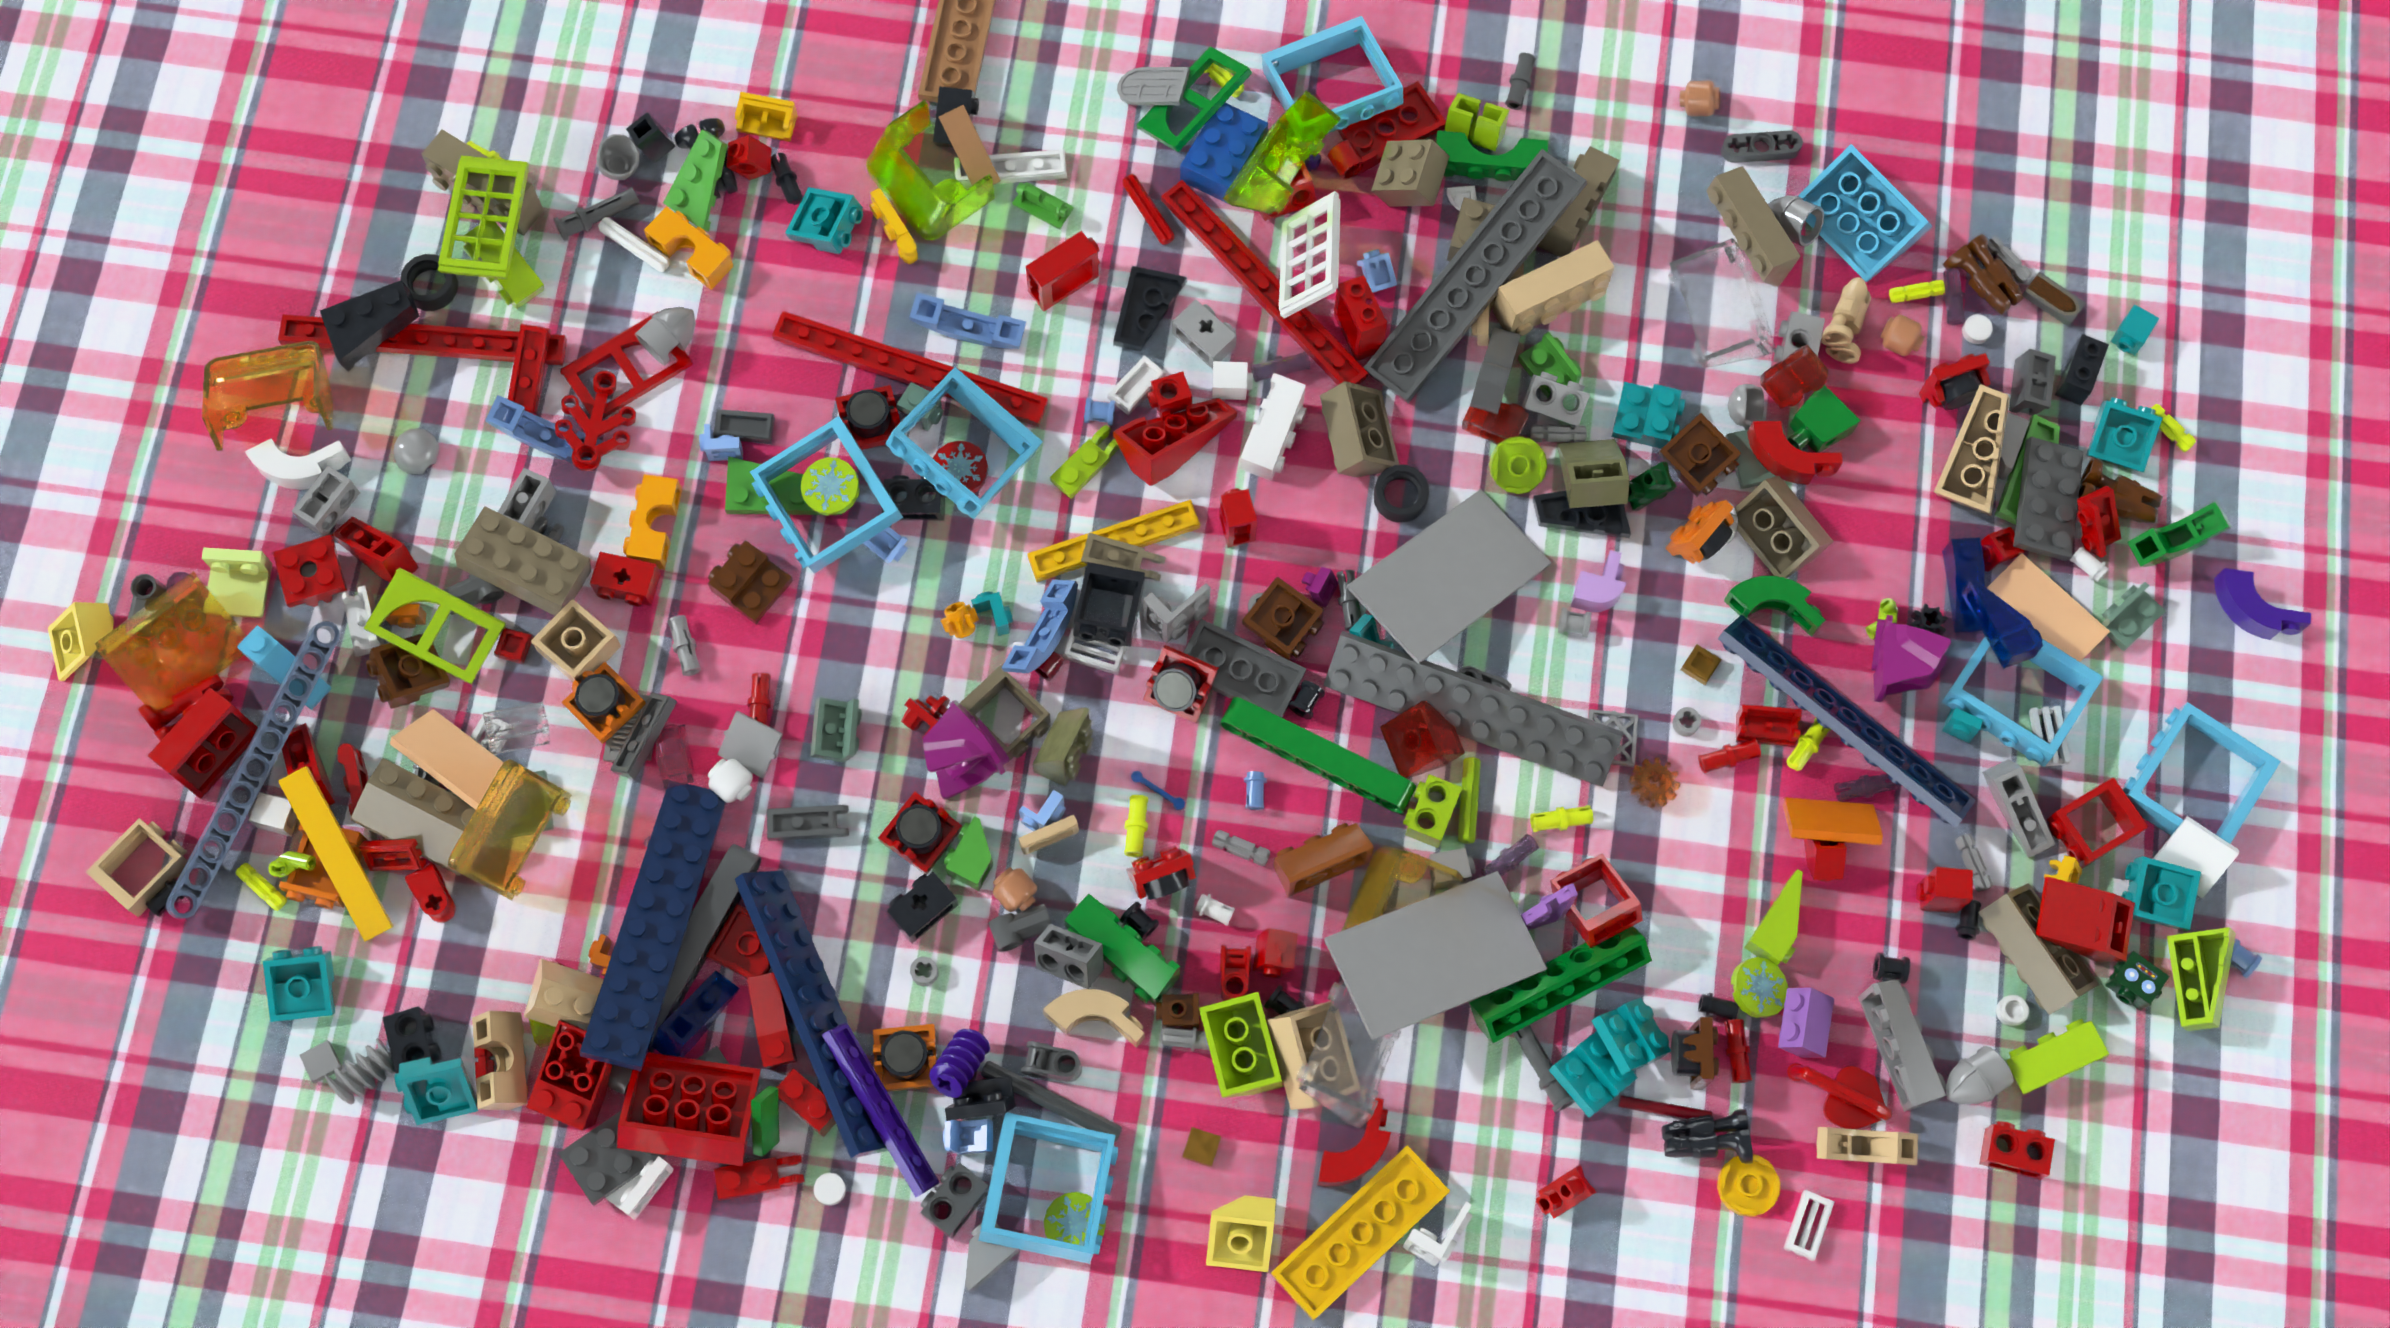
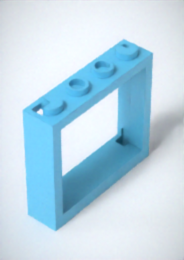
M1362 16L1261 55L1263 73L1302 143L1319 139L1325 134L1342 130L1348 125L1361 120H1367L1376 114L1392 110L1403 104V85ZM1360 44L1385 89L1304 120L1279 75Z
M954 367L891 432L885 444L894 455L901 457L912 466L915 473L923 476L933 484L940 494L946 495L953 501L961 512L975 519L1033 457L1043 441L959 369ZM946 393L952 396L1020 454L981 498H978L906 436Z
M839 416L750 471L755 482L751 483L760 498L765 496L769 502V505L765 506L774 521L779 519L784 527L780 530L782 536L789 545L794 543L798 552L794 554L796 559L800 562L803 569L808 566L814 574L903 518L849 429ZM839 438L885 512L814 556L769 481Z
M2001 613L1942 700V703L1953 710L1958 708L1983 719L1980 730L1988 731L1999 738L2000 742L2005 746L2013 747L2024 754L2029 761L2033 760L2045 767L2055 755L2102 681L2103 676ZM1994 639L2081 692V695L2050 743L2045 742L1962 689Z
M2187 702L2180 709L2174 707L2170 715L2167 716L2165 722L2168 724L2164 732L2160 730L2150 743L2154 747L2150 755L2145 753L2136 765V768L2139 770L2135 778L2131 776L2124 784L2122 790L2142 818L2170 836L2183 822V819L2141 792L2186 722L2256 767V770L2216 833L2217 836L2231 844L2281 761Z
M1005 1113L978 1241L1090 1264L1093 1254L1099 1255L1103 1236L1097 1235L1099 1224H1105L1108 1206L1103 1205L1104 1195H1110L1114 1176H1110L1108 1173L1110 1164L1115 1165L1118 1156V1147L1114 1146L1115 1135L1013 1113ZM1014 1134L1101 1152L1083 1246L995 1228Z

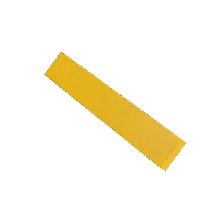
M1190 499L1090 533L1138 547H1145L1200 529L1201 524ZM1088 533L1027 553L1036 582L1087 566V563L1081 562Z
M308 766L278 780L364 942L393 928V923Z

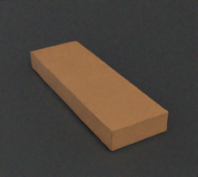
M964 105L939 116L975 193L977 194L1001 182Z

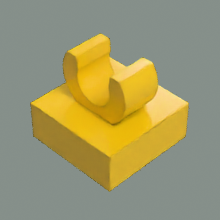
M2064 855L2062 863L2058 860H2050L2051 868L2058 870V873L2056 875L2044 874V879L2045 877H2052L2078 884L2082 869L2076 858Z

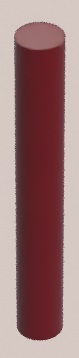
M1623 1095L1619 1096L1618 1107L1687 1120L1692 1117L1710 1114L1712 1116V1111Z

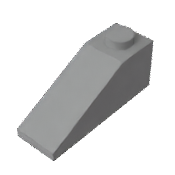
M2008 759L1983 771L1982 773L1994 800L2028 858L2056 845L2021 766Z

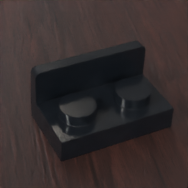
M1005 1076L968 1081V1085L963 1089V1093L958 1098H953V1104L945 1108L946 1121L1003 1114L1016 1107L1011 1077Z

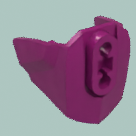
M1887 615L1885 620L1877 619L1871 670L1875 671L1873 674L1874 701L1883 702L1886 696L1897 693L1929 689L1947 662V657L1944 654L1950 646L1951 640L1924 629L1892 623V615Z
M957 700L949 703L950 707L923 737L926 766L929 772L936 771L940 794L943 799L951 798L986 781L996 772L1002 775L1006 772L1003 765L1010 761L1006 752L980 719L976 721V718Z

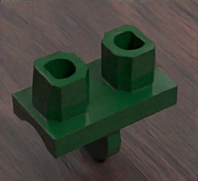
M1662 461L1629 481L1628 502H1630L1633 511H1639L1655 500L1663 499L1670 491L1677 488L1669 474L1668 463Z

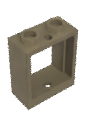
M999 666L965 697L960 704L977 721L979 718L975 714L1005 687L1037 718L1008 747L987 727L1011 760L1013 757L1019 758L1029 747L1028 743L1033 738H1040L1049 730L1051 719L1050 713L1008 672H1004L1002 666Z

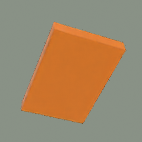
M1784 797L1783 809L1791 838L1871 845L1882 844L1883 833L1874 804Z

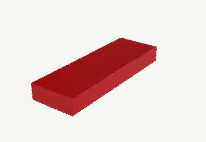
M521 324L508 400L524 406L525 411L536 414L551 329Z

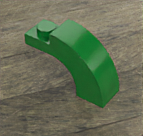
M2214 501L2177 522L2160 528H2151L2127 543L2140 567H2149L2186 554L2208 543L2207 540L2228 530L2232 526L2219 503Z
M1759 576L1747 579L1734 586L1724 599V602L1738 615H1743L1746 619L1751 614L1763 609L1781 611L1788 615L1811 637L1825 622L1821 611L1816 606L1806 602L1812 592L1801 584L1784 577Z

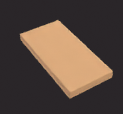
M2023 553L1981 593L2005 616L2079 662L2110 632Z
M434 709L391 737V746L481 814L522 784L524 777Z

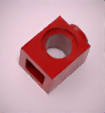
M750 135L728 142L727 168L748 180L769 174L771 172L772 148Z
M1183 371L1151 381V392L1147 393L1151 408L1157 409L1159 417L1161 412L1170 411L1173 414L1185 410L1188 405H1192V394ZM1166 392H1172L1176 396L1173 398H1165L1162 396V394Z

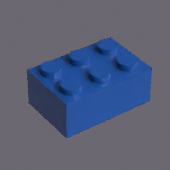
M1224 103L1204 124L1180 165V181L1183 180L1187 185L1230 204L1234 197V191L1244 180L1267 140L1268 122L1228 103Z

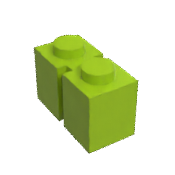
M1457 93L1448 110L1445 131L1466 133L1467 139L1473 140L1472 144L1496 152L1505 135L1510 110L1486 102L1483 116H1478L1481 100Z

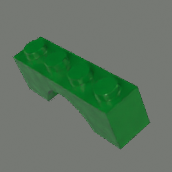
M1438 130L1435 141L1450 156L1444 173L1445 177L1458 175L1468 176L1471 179L1492 178L1501 182L1516 181L1541 149L1548 152V140L1520 138L1512 150L1500 155H1488L1478 151L1470 144L1466 133Z

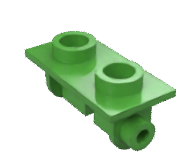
M1020 182L1016 188L1018 195L1012 202V205L1059 230L1074 209L1072 205L1028 182L1025 184Z

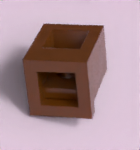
M1199 993L1162 994V1002H1156V1021H1162V1029L1165 1027L1193 1029V1027H1197L1199 1029ZM1180 1005L1184 1010L1181 1014H1174L1172 1007Z

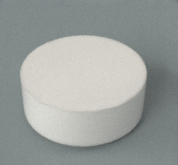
M1972 315L1963 324L1962 334L1968 342L1982 344L1987 341L1992 333V323L1983 315Z
M2008 995L1998 1002L1996 1014L2004 1025L2015 1027L2027 1020L2029 1006L2022 997Z
M825 1173L814 1184L815 1197L824 1205H836L845 1196V1183L837 1174Z

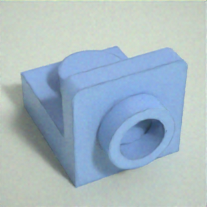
M1379 249L1363 253L1364 259L1358 260L1357 265L1362 267L1363 274L1372 292L1397 285L1389 252L1380 254Z
M704 424V434L699 435L700 450L706 452L708 461L728 460V456L743 459V447L739 437L722 435L714 438L711 425Z

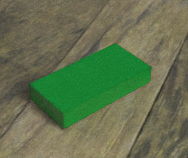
M772 1086L766 1087L751 1100L753 1154L761 1157L780 1142L778 1088Z

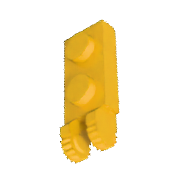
M881 188L870 192L872 204L869 207L877 220L880 218L885 223L883 228L890 241L896 240L900 258L907 264L914 263L918 259L917 245L914 243L912 236Z

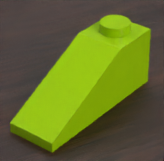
M1799 869L1791 875L1744 947L1757 957L1769 959L1776 965L1781 961L1786 964L1796 950L1792 944L1797 938L1803 874Z

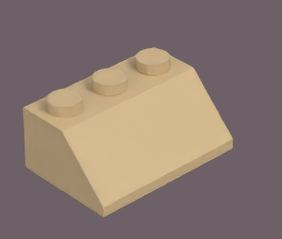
M541 959L524 1017L556 1027L558 1021L562 1020L587 1030L604 979Z
M1335 1000L1290 1011L1266 1020L1291 1110L1314 1108L1359 1090Z

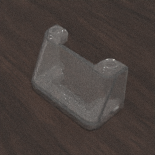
M1734 238L1669 263L1672 273L1668 274L1670 283L1674 290L1679 289L1683 294L1697 340L1694 342L1695 348L1691 349L1696 365L1700 364L1703 368L1764 357L1776 352L1750 263L1745 252L1739 247Z
M1342 979L1340 984L1334 982L1327 998L1331 1000L1330 1007L1307 1064L1303 1063L1300 1067L1296 1081L1300 1082L1299 1089L1346 1123L1361 1128L1374 1114L1378 1103L1375 1100L1379 1093L1377 1089L1394 1043L1400 1037L1401 1032L1398 1030L1372 1041Z

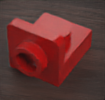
M2011 526L1988 534L1972 548V552L1986 572L1993 570L2001 562L2018 557L2026 551L2013 547L2015 532Z

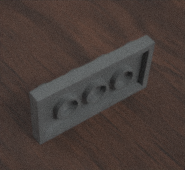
M2030 437L2026 440L2013 547L2063 561L2072 558L2078 506L2077 499L2079 497L2084 451L2035 437Z
M1203 619L1200 620L1183 652L1219 668L1211 690L1230 699L1233 697L1242 698L1283 718L1306 673V668Z

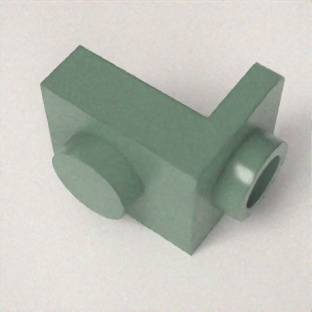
M911 382L898 401L897 410L908 415L930 391ZM941 399L920 420L924 430L929 431L933 424L937 425L941 420L944 412Z

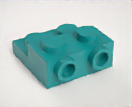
M808 187L785 234L790 240L813 244L819 251L840 254L843 247H848L851 243V231L854 225L862 221L863 207L854 195Z
M1624 382L1611 437L1662 449L1679 433L1680 425L1675 424L1676 415L1682 416L1686 399L1680 398L1682 390L1654 384L1653 388Z
M2111 397L2110 401H2102L2093 426L2095 430L2086 456L2096 457L2141 473L2144 472L2163 417L2156 416V410L2148 407L2139 406L2138 410L2127 407L2128 402L2122 399Z
M2144 856L2135 858L2133 863L2130 862L2127 865L2125 879L2130 881L2128 891H2124L2121 897L2135 903L2133 920L2188 931L2191 928L2201 872Z
M322 946L304 948L303 954L292 955L291 949L272 952V957L263 961L270 1022L335 1014L332 982L335 980L331 951H322Z
M1642 998L1627 1002L1617 1009L1601 1014L1591 1020L1621 1075L1651 1064L1672 1052L1669 1047L1668 1036L1660 1031L1653 1019L1654 1013L1652 1008L1646 1005Z
M1597 1031L1549 1069L1551 1074L1588 1118L1593 1116L1638 1078L1634 1074L1635 1070L1621 1075Z
M431 1057L399 1064V1073H396L394 1076L395 1085L398 1092L403 1091L406 1113L412 1114L416 1126L478 1111L477 1098L461 1058L433 1064Z

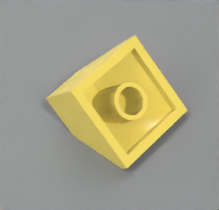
M73 602L48 627L59 681H65L113 631L114 619L110 614L108 603Z
M1244 1195L1213 1210L1211 1213L1206 1265L1268 1272L1276 1199Z

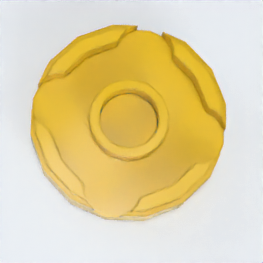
M1753 1154V1163L1744 1164L1738 1156H1735L1723 1165L1718 1175L1717 1189L1720 1199L1729 1210L1740 1216L1754 1217L1764 1214L1775 1205L1780 1195L1781 1182L1779 1176L1774 1170L1773 1165L1759 1155Z

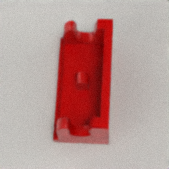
M1742 704L1736 713L1735 742L1744 743L1755 738L1758 744L1795 747L1801 730H1798V722L1802 717V709Z

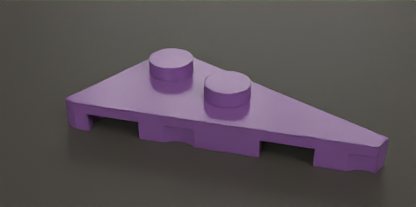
M1574 883L1566 885L1554 894L1541 898L1540 903L1521 914L1528 931L1564 919L1578 895Z

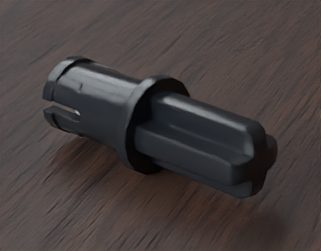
M778 153L779 162L774 154L771 156V166L776 175L775 182L777 186L781 187L787 203L797 205L803 198L796 182L797 175L791 170L784 153Z

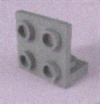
M1207 583L1204 584L1173 612H1171V606L1163 597L1157 598L1151 592L1143 599V620L1165 643H1168L1172 638L1177 640L1187 631L1188 624L1194 619L1196 621L1201 620L1208 613L1211 587Z

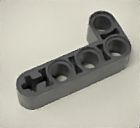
M1497 327L1493 328L1470 407L1498 414L1521 334Z

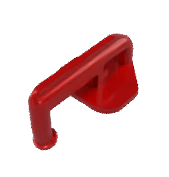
M1798 1063L1791 1064L1787 1069V1075L1792 1081L1804 1080L1828 1092L1823 1105V1113L1829 1122L1840 1128L1857 1130L1879 1121H1887L1892 1117L1891 1109L1885 1106L1876 1077L1856 1066L1842 1068L1835 1080L1809 1066H1803Z

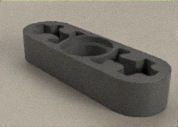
M1791 130L1732 134L1724 140L1721 154L1726 161L1731 163L1793 159L1799 154L1803 140L1797 132ZM1758 141L1765 142L1769 146V150L1760 152L1755 148L1754 144ZM1785 141H1789L1790 145H1794L1793 149H1789L1788 145L1784 144ZM1732 144L1735 145L1736 149H1739V151L1734 152V149L1730 148V146Z

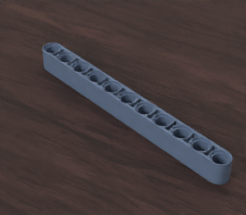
M322 621L313 626L302 643L167 899L166 909L174 918H189L198 910L339 641L340 631L333 622ZM319 628L329 631L331 634L329 643H322L318 640L317 631ZM306 654L313 655L316 658L317 666L315 669H307L304 666L303 657ZM291 681H299L302 684L303 693L301 696H295L289 691ZM278 707H284L288 710L290 717L286 723L279 722L276 719L275 710ZM268 733L274 736L276 744L273 749L269 750L262 746L261 737L263 734ZM250 760L260 763L262 770L259 776H251L247 772L246 766ZM236 787H241L247 792V800L242 804L234 801L232 797L233 790ZM222 814H227L233 819V827L229 831L222 830L218 825V819ZM208 841L215 842L219 847V853L215 858H209L204 854L203 848ZM195 868L203 871L205 876L204 882L199 886L193 885L189 880V874ZM179 896H184L190 901V908L184 914L177 912L174 908L175 900Z

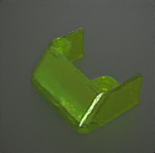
M1305 90L1268 129L1222 199L1231 206L1271 214L1274 211L1279 213L1289 201L1287 198L1295 190L1290 186V183L1310 155L1316 157L1325 146V143L1322 142L1323 138L1341 118Z
M924 99L886 127L869 155L866 167L871 179L881 188L882 192L917 233L926 240H935L994 200L995 196L993 179L990 174L968 189L956 179H945L935 186L904 151L903 148L911 143L913 137L931 126L928 103Z

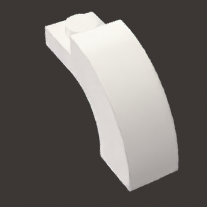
M272 438L245 451L248 458L264 477L279 486L297 490L309 489L327 466L337 471L351 461L346 449L339 440L312 454L301 457L284 454Z

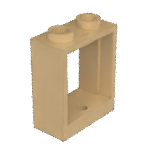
M139 818L86 873L128 911L139 917L148 908L145 903L150 901L166 886L165 882L167 880L171 881L173 878L176 879L182 873L188 861L183 856L187 851L175 840L168 843L162 838L166 832L155 822L151 821L149 824H146ZM150 837L173 859L134 897L111 874Z

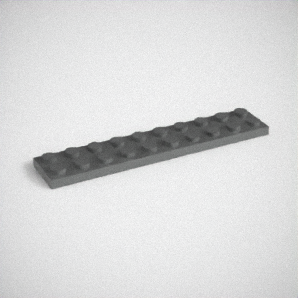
M1541 149L1363 367L1368 374L1408 404L1496 297L1498 288L1510 280L1587 185L1586 179Z
M1342 631L1323 685L1602 787L1623 736V731L1429 661L1424 660L1417 664L1409 654Z

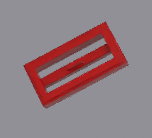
M416 839L363 841L359 846L370 871L422 870L426 865L425 858H420L422 855L421 849L415 848L418 845ZM384 858V860H373V859Z

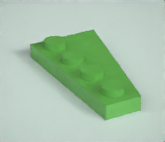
M2036 414L2029 418L2030 422L2014 467L2009 473L1995 512V516L2016 525L2026 440L2030 437H2035L2059 444L2060 426Z
M728 456L725 503L727 514H769L765 506L769 505V502L765 496L760 498L751 484L755 480L750 471L761 464ZM785 471L769 481L789 515H821L813 511L803 499L800 488L804 474Z

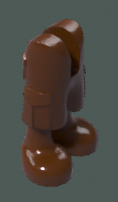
M1983 233L1957 250L1942 264L1948 271H1953L1957 268L1965 270L1972 277L1968 283L1970 287L2000 315L2007 312L2011 305L2015 306L2024 299L2020 286L2012 278L2011 272L2003 261L1998 258L1994 260L1988 248V238ZM1974 256L1980 260L1985 269H1981Z
M2092 457L2081 477L2078 498L2096 491V488L2100 489L2108 486L2114 489L2118 517L2135 520L2140 523H2155L2158 515V510L2155 508L2160 507L2163 496L2125 476L2119 475L2115 480L2107 477L2102 473V460Z

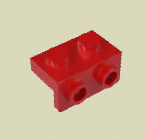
M2108 486L2077 499L2079 509L2077 517L2081 523L2083 533L2081 538L2082 544L2087 551L2100 558L2107 555L2105 546L2122 539L2114 489Z

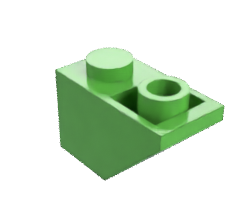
M974 816L971 823L966 822L962 827L958 837L961 841L956 849H950L944 864L947 865L945 869L948 876L980 891L993 867V861L981 821L978 817Z

